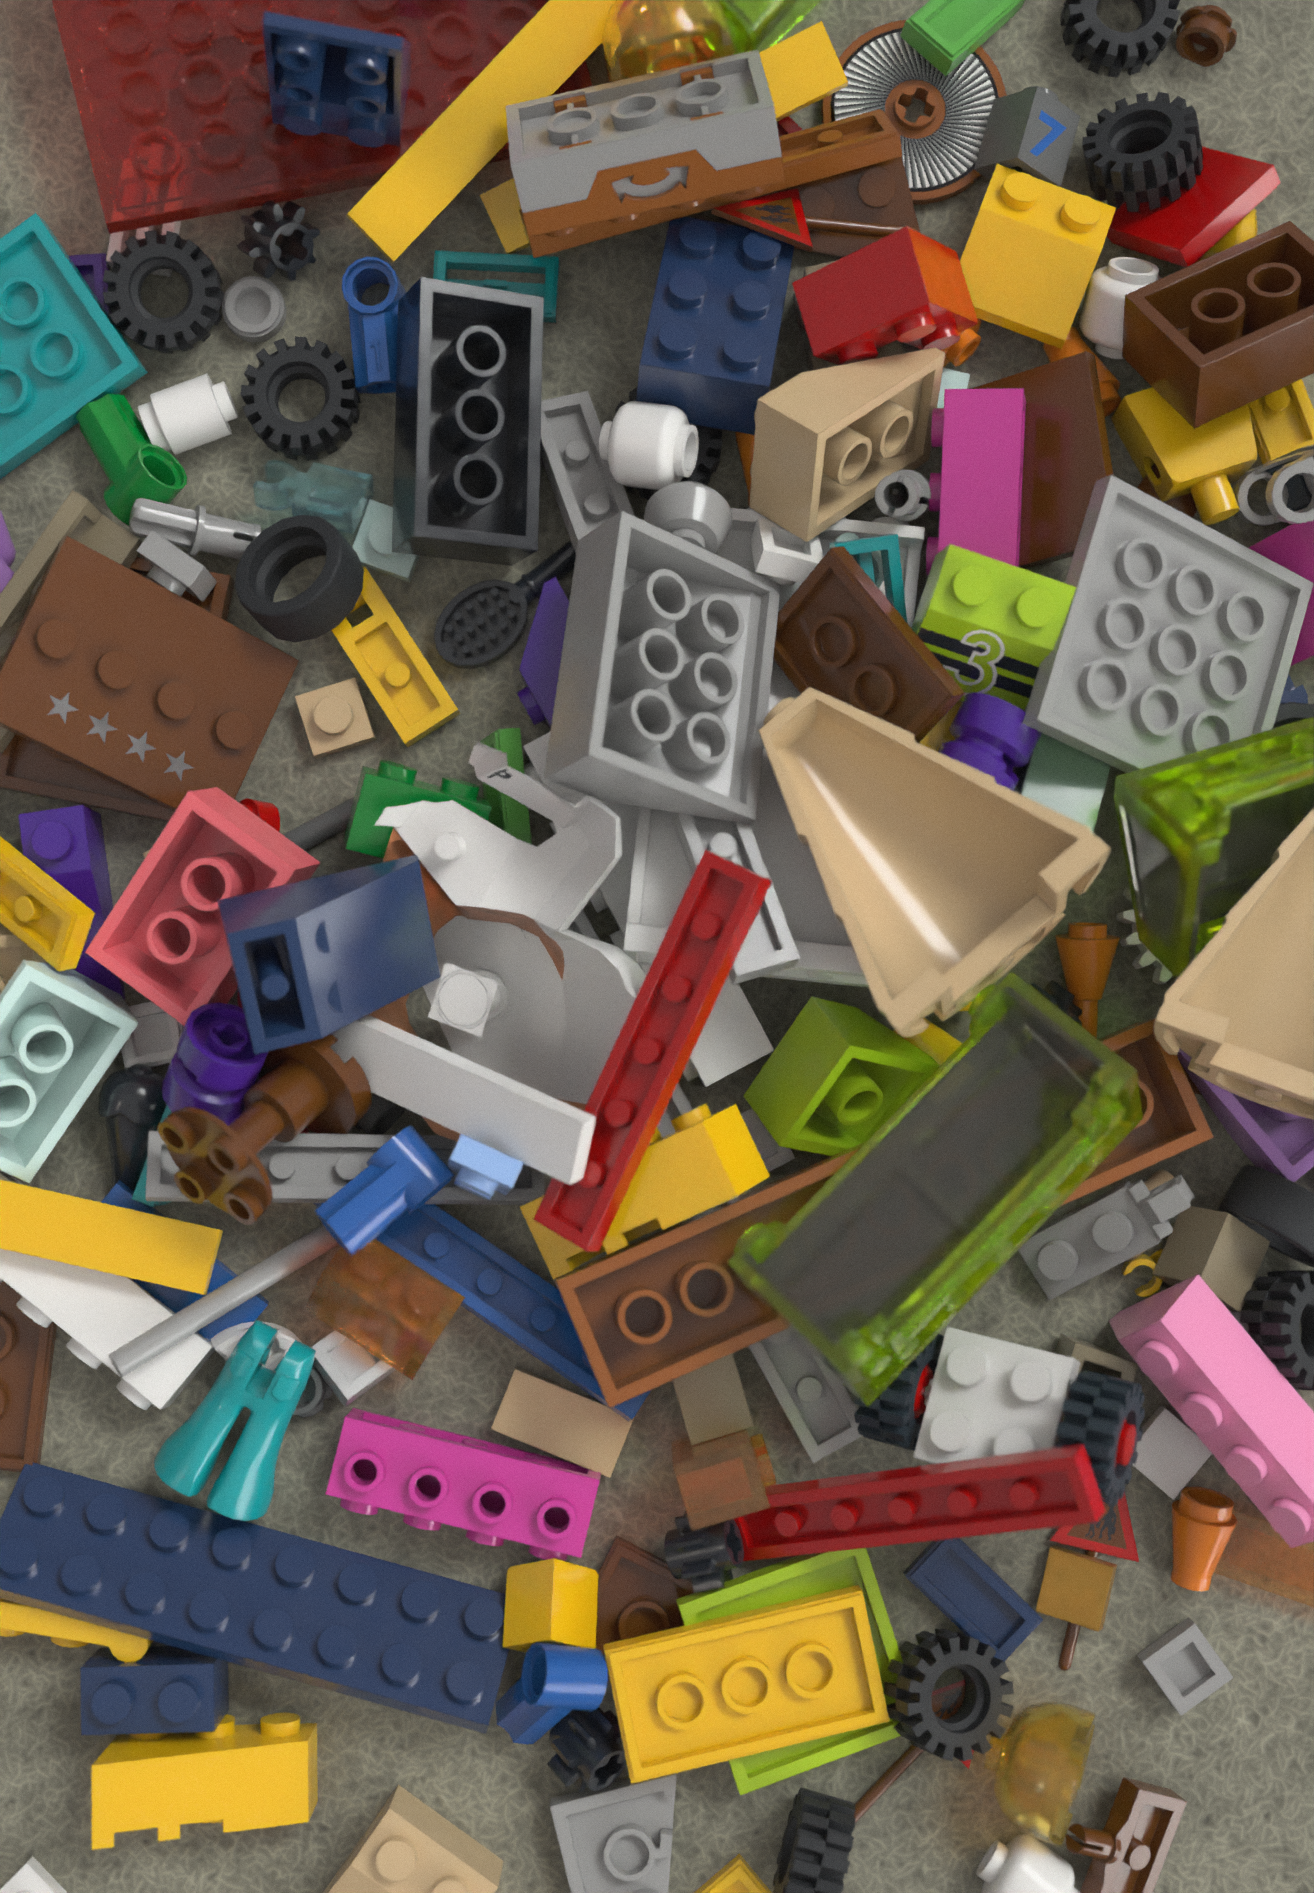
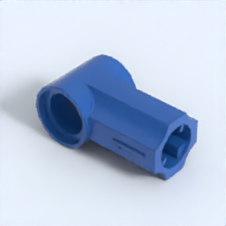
M364 257L348 266L342 278V292L348 303L355 386L359 393L396 392L398 301L406 292L397 274L386 261L378 257ZM383 283L389 286V293L380 304L369 306L361 303L365 290L371 285Z
M412 1125L401 1130L379 1148L367 1161L368 1167L315 1210V1215L322 1222L325 1229L351 1257L387 1229V1226L405 1211L411 1214L420 1208L455 1176Z
M542 1642L532 1644L523 1661L521 1677L495 1703L497 1725L509 1733L513 1743L534 1744L571 1710H596L603 1700L608 1680L606 1658L602 1651L597 1648Z

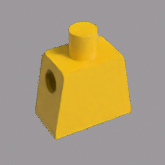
M1153 387L1124 396L1111 418L1113 425L1142 478L1147 475L1160 500L1164 502L1191 493L1204 525L1218 523L1238 513L1240 508L1230 483L1237 481L1257 460V447L1248 404L1194 429ZM1154 463L1158 467L1161 478H1157L1151 468Z

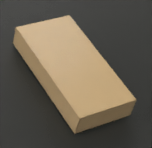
M516 1367L491 1430L610 1478L633 1420L627 1421L595 1398Z

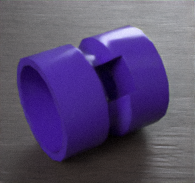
M973 692L966 694L949 730L955 740L943 742L938 752L994 777L996 783L1014 791L1019 779L1012 770L1014 767L1026 766L1042 732L1023 724L1026 712L1017 706L988 694Z
M211 1003L202 1005L191 1012L177 1044V1051L171 1060L162 1083L163 1099L172 1112L183 1107H194L211 1113L228 1126L242 1114L245 1108L244 1094L255 1084L269 1052L254 1054L243 1008L232 1004Z

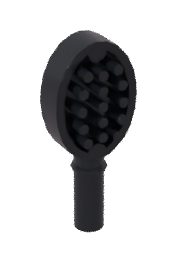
M568 541L529 573L522 574L521 579L514 584L497 579L486 580L469 586L457 594L446 605L436 622L434 640L441 658L457 668L475 669L487 666L505 656L523 636L528 625V606L536 598L540 599L544 583L555 577L559 581L574 570L576 553L572 543Z

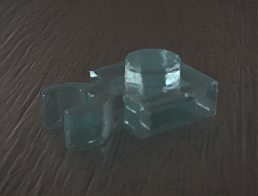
M268 460L265 464L267 483L255 481L253 484L256 506L269 511H279L290 507L292 508L293 516L304 514L322 517L339 531L351 534L357 528L367 509L369 500L374 496L373 475L314 462L307 473L297 472L287 462Z

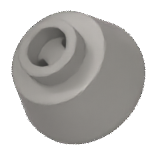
M682 481L663 487L651 496L646 504L644 521L715 554L731 530L732 511L723 496L709 486L693 481Z

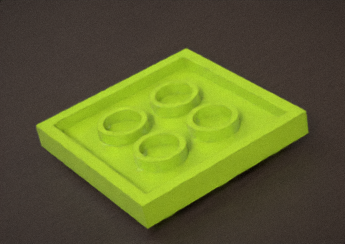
M866 1548L797 1555L739 1576L733 1580L725 1581L724 1588L692 1593L676 1599L683 1624L687 1626L714 1618L859 1585L863 1590L883 1692L884 1682L896 1683L898 1674L887 1670L891 1660L903 1663ZM884 1694L886 1705L896 1702L895 1698ZM889 1718V1722L728 1760L737 1790L741 1796L899 1737L900 1735L894 1728L899 1721Z

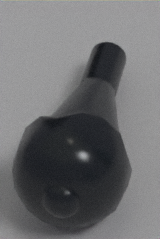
M134 1064L130 1068L120 1069L112 1073L105 1080L100 1091L98 1111L100 1116L104 1117L106 1121L112 1169L111 1189L120 1180L131 1190L135 1191L148 1156L149 1131H157L167 1105L162 1096V1083L165 1077L153 1071L151 1067L145 1064Z

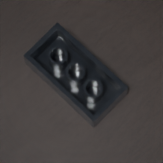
M420 277L398 301L392 552L513 566L538 551L544 297Z

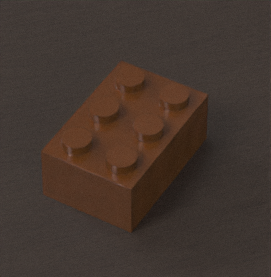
M1288 221L1126 294L1122 357L1194 429L1313 374L1314 241L1291 221Z

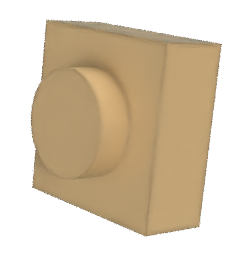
M355 677L295 696L307 737L316 759L376 740L360 686Z

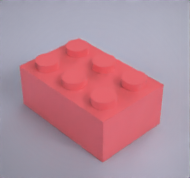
M214 787L188 791L85 953L185 1026L192 1011L205 1004H227L238 988L217 900L308 880L321 862L220 788Z

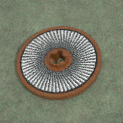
M900 20L878 26L866 32L850 44L838 58L848 80V86L823 98L822 125L877 109L883 110L900 134L902 160L913 204H931L960 194L981 178L982 175L975 171L974 167L993 100L1007 95L1002 77L995 63L981 46L945 76L900 37L906 20ZM914 99H919L925 102L923 112L927 116L920 115L916 123L905 120L906 109L903 106H910Z

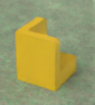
M556 1558L509 1567L506 1577L503 1647L525 1653L536 1642L596 1648L597 1571Z

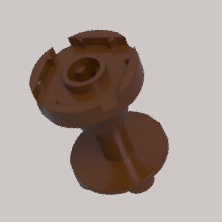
M332 1033L320 1039L269 1051L259 1073L260 1080L244 1094L246 1110L229 1126L211 1113L194 1107H183L175 1110L159 1123L158 1133L166 1144L173 1161L179 1168L174 1174V1181L179 1190L189 1200L201 1204L207 1199L221 1210L231 1214L240 1223L251 1225L266 1212L272 1201V1187L269 1177L261 1161L256 1156L273 1139L283 1143L290 1142L305 1128L318 1134H346L368 1112L372 1104V1094L368 1079L354 1056L344 1063L339 1055L330 1048L338 1040Z

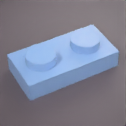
M461 1134L447 1167L458 1173L454 1182L456 1186L481 1198L490 1200L495 1191L504 1195L508 1194L524 1163Z

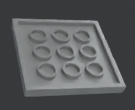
M1113 475L1099 479L1095 482L1065 581L1066 584L1075 586L1076 590L1054 649L1040 663L1023 724L1229 822L1247 820L1314 583Z

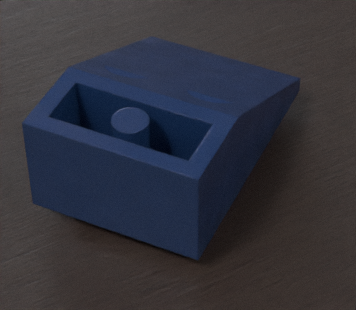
M264 11L262 26L273 123L284 125L291 132L300 135L313 136L324 132L348 137L352 142L365 147L374 148L384 144L400 147L411 76V43L403 37Z
M417 855L217 900L254 1054L323 1038L440 978Z

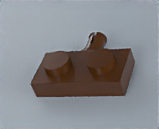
M1123 1777L1104 1829L1098 1830L1075 1823L1068 1829L1075 1836L1066 1834V1846L1071 1853L1093 1857L1080 1893H1153L1187 1801L1171 1789Z

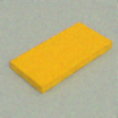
M859 1585L603 1645L631 1784L889 1722L863 1590Z

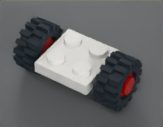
M889 1321V1323L881 1325V1331L876 1332L872 1337L873 1349L867 1348L863 1357L866 1367L864 1371H859L857 1381L862 1383L861 1389L855 1393L854 1404L860 1405L854 1414L855 1423H859L857 1430L864 1438L911 1451L914 1450V1458L932 1464L1084 1444L1103 1504L1115 1506L1118 1504V1499H1122L1125 1494V1484L1129 1485L1132 1477L1131 1466L1132 1463L1136 1464L1138 1456L1136 1451L1137 1442L1141 1441L1143 1429H1140V1423L1144 1419L1145 1408H1142L1144 1392H1141V1384L1087 1370L1078 1374L1080 1362L1075 1358L947 1327L943 1337L942 1334Z

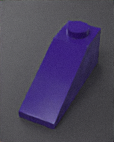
M84 805L18 814L23 855L95 912L77 967L73 970L120 994L126 1000L123 980L85 953L113 909L101 814Z

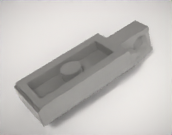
M1181 1174L1150 1191L1142 1179L1132 1184L1127 1180L1038 1228L1019 1240L1015 1246L1046 1296L1051 1300L1159 1244L1162 1238L1171 1234L1174 1230L1168 1219L1190 1208V1201L1195 1198V1195Z

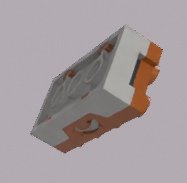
M758 50L506 106L510 164L528 237L542 234L549 237H561L573 233L579 226L606 220L612 223H625L638 218L643 212L670 206L675 209H689L702 204L706 198L729 193L753 195L766 190L770 184L785 181L774 103Z

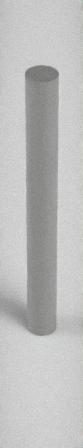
M322 1224L108 1354L110 1361L121 1377L127 1375L339 1244Z

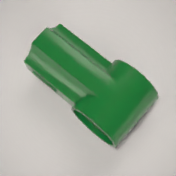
M108 393L101 399L88 402L77 414L76 418L80 424L79 429L110 481L109 485L104 489L106 505L121 522L129 526L130 513L136 499L144 498L170 504L187 484L184 468L168 451L159 446L152 445L147 433L124 395Z

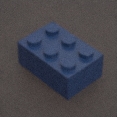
M690 217L670 220L639 364L636 401L678 407L686 414L689 424L755 435L756 423L754 416L757 401L768 393L770 388L794 246L747 227Z

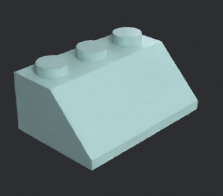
M23 960L0 994V1170L27 1183L31 1182L138 1025L137 1020L120 994L73 969L57 971L48 963Z

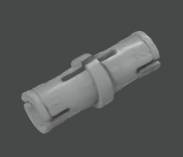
M902 469L893 472L891 475L885 476L875 489L877 507L882 513L897 521L917 519L929 510V499H931L929 480L915 470ZM905 488L908 489L909 497L906 504L903 500V492Z

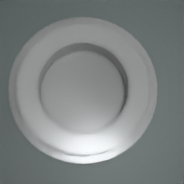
M248 276L237 280L225 292L222 303V313L228 327L237 337L244 341L263 342L278 334L286 320V303L280 290L271 281L262 277Z

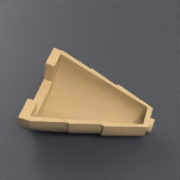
M811 687L796 699L788 697L775 705L765 717L764 726L759 729L764 749L801 844L810 847L836 918L846 928L878 1010L888 1018L892 1027L903 1037L914 1036L924 1032L929 1025L923 1018L932 1012L942 1021L946 1020L980 996L1010 971L1064 918L1065 914L1062 911L1066 909L1068 891L1072 888L1078 895L1086 892L1109 855L1110 848L1100 838L1094 836L1089 827L996 783L995 778L916 743L913 733Z
M1314 808L1277 848L1272 857L1270 868L1226 915L1222 928L1165 993L1163 1005L1159 1009L1154 1024L1156 1039L1168 1054L1177 1055L1180 1048L1191 1056L1188 1070L1199 1077L1250 1101L1313 1120Z

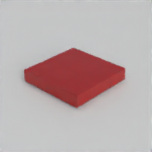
M1202 146L1201 175H1195L1196 183L1190 190L1180 186V198L1171 202L1167 196L1160 198L1161 207L1152 210L1149 209L1148 202L1140 203L1138 212H1127L1125 202L1115 211L1106 237L1115 245L1188 267L1199 260L1271 194L1281 182L1273 164Z

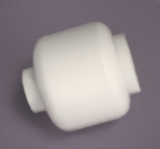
M1115 257L1110 259L1108 266L1099 268L1092 273L1085 292L1079 327L1084 336L1096 344L1095 350L1099 354L1109 358L1124 359L1122 357L1125 295L1162 279V277L1158 276L1159 268L1153 263L1133 257Z
M629 401L619 408L613 421H606L601 429L599 438L600 457L602 460H608L609 469L614 480L625 486L660 490L663 487L680 482L682 477L688 478L691 476L696 465L699 449L698 431L696 426L689 425L686 414L678 407Z
M1026 1834L1014 1837L1006 1846L996 1840L983 1856L976 1875L984 1880L981 1893H1080L1079 1890L1073 1887L1075 1879L1073 1867L1037 1839Z

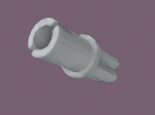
M144 498L135 500L129 518V528L133 535L146 538L150 531L153 530L170 543L186 547L187 553L196 556L198 551H204L240 560L246 547L261 533L260 524H249L207 514L205 506L197 505L195 510H190Z

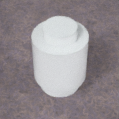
M207 373L150 394L151 401L138 406L141 420L152 445L159 446L166 451L172 450L175 455L231 435L232 432L228 421L238 418L236 407L225 382L213 385Z

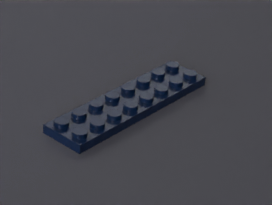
M34 1462L33 1465L24 1464L0 1519V1598L480 1733H487L509 1652L508 1648L503 1647L506 1594L242 1520L232 1519L224 1515Z

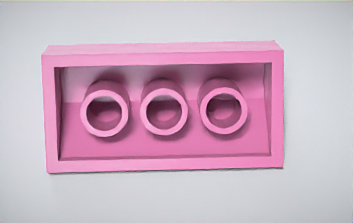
M1199 1274L1121 1310L1112 1317L1109 1323L1121 1345L1181 1415L1183 1421L1196 1433L1221 1463L1228 1475L1236 1481L1266 1517L1273 1529L1281 1535L1291 1548L1313 1542L1314 1412Z

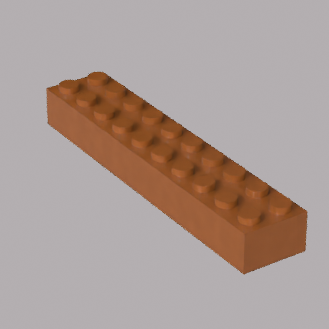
M1156 1018L1136 1022L1072 1050L1059 1058H1054L641 1239L611 1254L584 1264L554 1279L609 1408L1214 1138L1177 1055L1168 1054L1156 1039L1154 1033Z

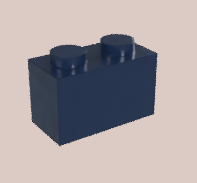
M173 1646L150 1647L141 1659L125 1663L113 1656L110 1648H99L80 1667L81 1735L215 1732L229 1711L227 1661Z

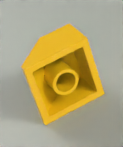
M997 164L960 259L977 318L1062 349L1100 256L1116 207Z

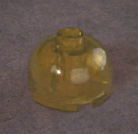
M616 0L609 8L602 36L603 55L610 82L731 56L735 52L730 27L718 0Z
M1054 1701L1033 1703L1016 1713L1001 1739L991 1736L989 1743L992 1748L986 1752L984 1768L995 1772V1798L1002 1813L1016 1828L1034 1838L1062 1848L1073 1817L1069 1809L1070 1806L1073 1807L1078 1788L1080 1790L1093 1738L1096 1713L1070 1704Z

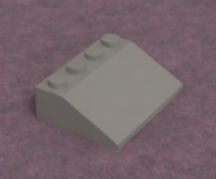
M620 511L579 539L544 779L603 801L744 824L756 821L764 751L759 729L764 726L763 722L768 713L781 585L624 511Z

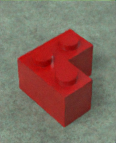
M908 226L792 282L814 357L837 365L875 359L878 356L877 349L896 340L923 350L930 348L942 350L960 340L959 332L979 324L957 251Z

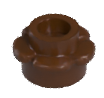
M1214 5L1194 6L1187 9L1180 17L1182 23L1176 28V35H1178L1176 48L1180 56L1203 67L1218 63L1224 53L1229 52L1234 47L1237 40V32L1231 28V17L1222 8ZM1193 42L1206 47V49L1202 51L1196 50Z

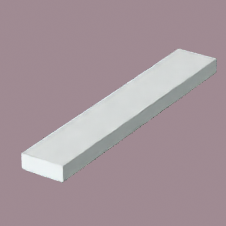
M366 1015L332 1033L338 1040L330 1048L339 1055L344 1063L354 1056L368 1079L372 1093L513 1157L564 1183L571 1185L583 1179L596 1116L370 1015Z

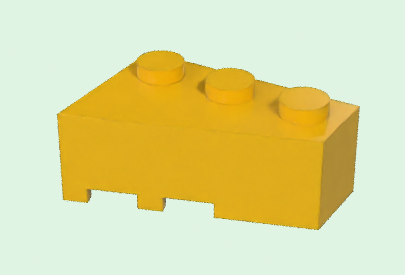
M703 1104L670 1120L675 1132L662 1137L657 1126L599 1251L586 1252L533 1220L545 1194L520 1206V1210L552 1278L556 1279L573 1271L574 1268L605 1251L607 1255L629 1245L628 1242L660 1228L662 1230L730 1200L770 1177L737 1105L734 1104L715 1114H711L707 1104Z
M273 1713L263 1716L260 1719V1724L235 1725V1717L226 1714L215 1732L117 1734L92 1764V1850L114 1847V1833L157 1828L158 1841L180 1839L181 1824L222 1823L223 1833L309 1822L318 1803L317 1723H300V1716L295 1713Z

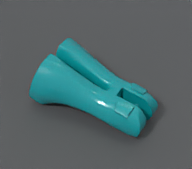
M256 1320L238 1341L215 1383L197 1409L167 1438L154 1458L155 1471L165 1484L185 1496L197 1495L208 1482L221 1449L237 1418L245 1407L250 1409L251 1414L206 1500L207 1506L210 1509L226 1517L243 1521L255 1520L267 1513L274 1493L275 1468L283 1437L310 1377L316 1352L315 1349L295 1340L285 1357L282 1358L274 1369L276 1373L262 1366V1364H266L278 1330L259 1320Z

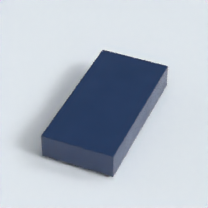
M961 1538L932 1541L903 1572L905 1577L965 1635L979 1639V1642L988 1644L997 1651L994 1655L995 1658L1005 1661L1043 1621V1618Z

